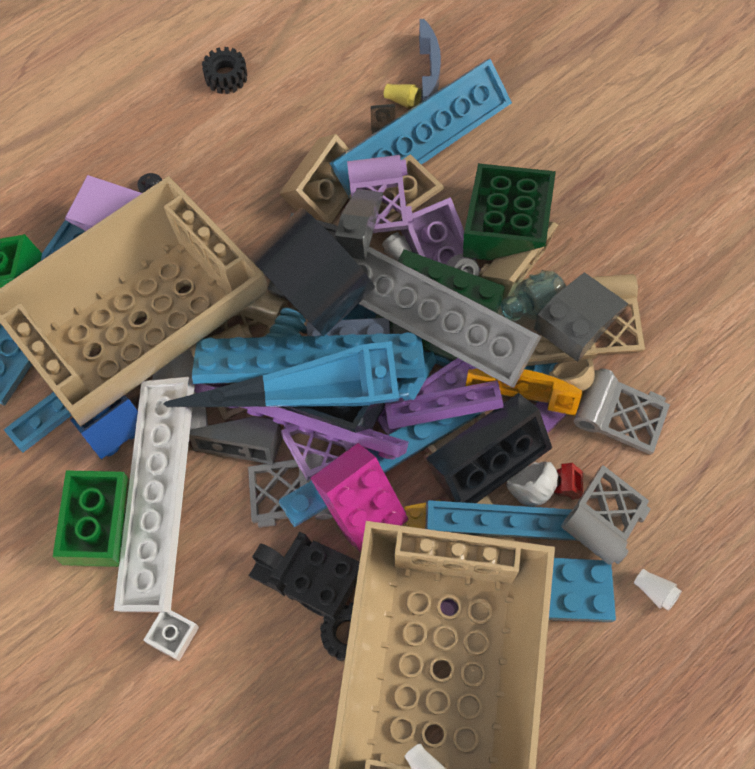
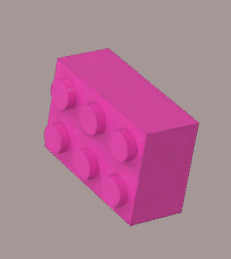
M359 443L310 478L343 535L360 553L366 521L401 526L409 520L377 458Z

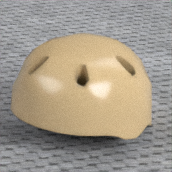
M591 358L579 360L578 362H560L549 373L550 376L563 380L582 391L587 390L595 379Z

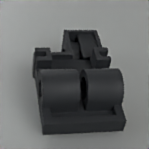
M302 532L298 533L285 557L271 547L261 543L252 556L256 564L249 574L250 578L278 591L283 596L286 595L291 600L298 601L305 608L322 617L326 615L337 620L357 584L359 561L314 540L311 542L307 535Z

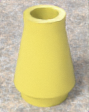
M387 84L385 86L384 98L390 99L408 109L415 107L421 101V88H417L415 84Z

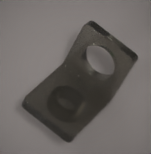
M395 104L374 105L370 107L372 134L396 119Z

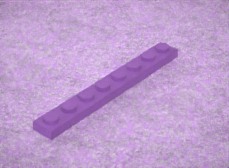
M195 384L194 392L200 393L229 384ZM279 406L242 407L248 409L247 413L254 416L262 417L267 415L273 417V421L278 424L289 425V423L298 425V429L306 433H315L316 431L323 433L325 438L331 441H348L352 443V447L359 443L367 450L379 451L378 455L386 459H396V457L402 456L407 452L409 444L408 441L370 429L355 433Z

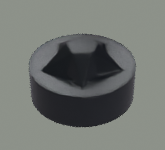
M147 173L141 176L137 183L139 192L144 193L162 181V178L155 173Z

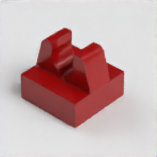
M573 463L561 464V468L556 470L558 480L561 479V484L556 487L554 493L558 496L569 497L572 500L580 499L583 494V471Z

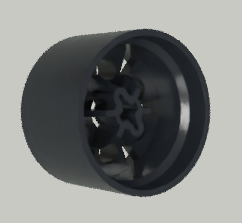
M300 208L249 256L250 260L323 337L376 288L371 279L349 253L303 208Z

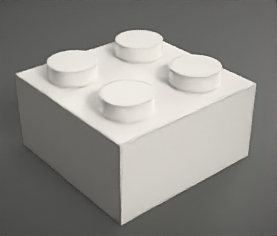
M173 611L170 613L160 612L143 641L180 661L199 627L194 622Z

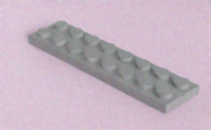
M371 247L368 248L365 260L353 258L376 287L359 303L360 305L510 387H515L541 339L540 335Z

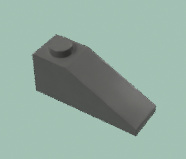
M356 189L341 214L335 239L352 258L366 259L383 192Z
M252 416L191 429L189 434L194 451L272 465L283 441L281 425L268 417L259 418Z

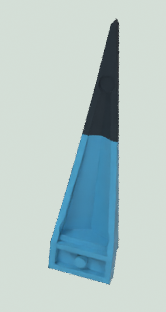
M392 341L359 345L280 371L165 401L163 405L166 407L370 406V404L399 401Z

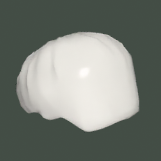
M534 462L509 479L506 486L521 504L535 507L544 504L551 498L557 487L558 473L551 462Z

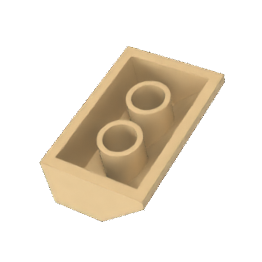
M336 134L318 138L279 194L295 211L303 208L316 220L331 224L349 197L329 163L350 149Z
M410 154L404 158L406 159L407 175L402 177L406 207L411 206L413 211L443 190L444 186ZM398 187L387 188L383 195L392 201L398 195L399 189ZM383 201L381 202L378 214H381L388 206ZM392 209L385 219L390 222H397L402 218V214Z
M549 222L546 247L496 258L491 265L486 263L479 272V277L505 286L502 305L506 303L546 251L558 227V224L555 222Z

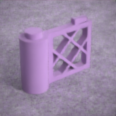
M400 155L347 161L351 197L356 189L384 192L387 188L398 187L399 189L398 195L392 201L383 195L382 201L388 206L381 214H378L373 233L409 229L408 223H413L411 206L406 207L402 177L407 175L406 159L400 160ZM394 209L402 214V221L390 222L385 217Z
M292 423L284 425V430H281L282 438L307 481L338 458V456L329 454L332 444L342 446L346 451L352 448L351 442L344 440L341 442L331 441L325 438V434L317 431L315 433H306L299 430L298 425ZM301 433L310 436L307 446L295 443L291 436ZM313 437L329 442L326 453L310 448ZM307 454L323 456L324 459L321 466L310 470L305 461Z

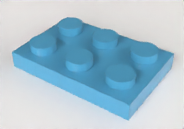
M554 558L549 620L614 622L616 614L612 565L607 564L603 560Z

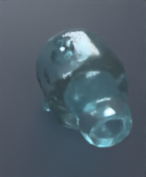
M542 270L535 275L531 274L528 278L517 284L514 296H508L501 302L502 313L505 318L511 321H517L523 315L529 319L536 320L538 313L557 293L566 287V284L560 275L554 271Z

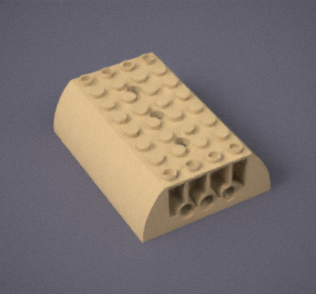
M168 176L0 288V324L81 427L264 295L267 291V283L264 273ZM191 286L188 292L179 293L182 287ZM139 317H147L143 324H134ZM97 348L101 349L99 355L95 357H89V354L92 350Z
M366 521L329 769H411L404 756L418 744H421L446 769H536L555 547ZM450 599L456 602L458 611L455 615L447 616L442 613L440 605L444 600ZM445 661L449 664L451 673L447 678L440 679L434 675L433 665L436 662ZM430 725H438L443 731V739L438 744H431L425 738V730Z

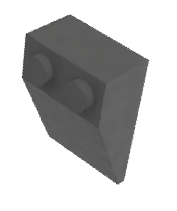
M584 272L557 293L538 313L534 330L578 362L628 306V303Z

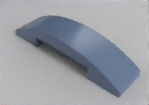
M419 19L420 54H429L430 76H422V101L438 91L441 55L434 31L425 19Z

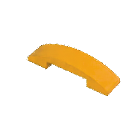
M477 368L468 370L465 386L496 381L498 379ZM526 369L523 370L514 388L498 380L501 395L513 397L520 393L526 399L548 403V411L576 415L582 396V390L563 380Z

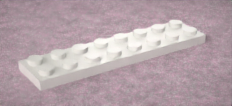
M190 377L149 380L141 383L114 611L171 612L192 407H166L163 403L194 394L195 384H193V380Z

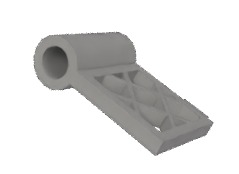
M602 368L595 370V379L583 394L574 418V424L585 431L599 432L651 455L654 453L670 404L665 402V397L652 391L645 394L618 382L612 371ZM622 392L630 396L634 406L623 409L619 401L620 393ZM651 405L660 409L658 418L649 421L643 407ZM637 409L643 423L632 427L626 413ZM620 416L626 430L618 432L609 428L611 419ZM646 427L651 437L649 444L639 441L635 431Z
M309 454L305 461L311 470L321 466L324 457L318 454ZM295 459L275 462L273 465L262 464L248 467L251 519L253 523H258L259 528L275 526L276 520L288 518L284 511H279L282 508L279 501L269 494L278 481L289 488L282 498L295 491L299 485L302 487L312 481L311 479L306 480L300 468L299 477L292 485L282 478L288 469L299 467ZM268 472L274 478L262 489L257 485L256 474ZM266 496L276 503L269 513L259 514L258 505ZM328 508L314 515L317 520H326L333 517Z
M602 465L597 470L574 509L563 521L561 528L607 564L611 565L614 562L619 564L629 551L626 548L627 539L637 521L642 523L650 511V508L647 506L649 500ZM602 477L611 483L613 491H603L600 482ZM615 497L619 510L609 511L606 498ZM623 497H629L638 504L636 509L627 510ZM598 498L601 511H595L586 504L588 499ZM621 516L624 525L623 531L614 526L611 517Z

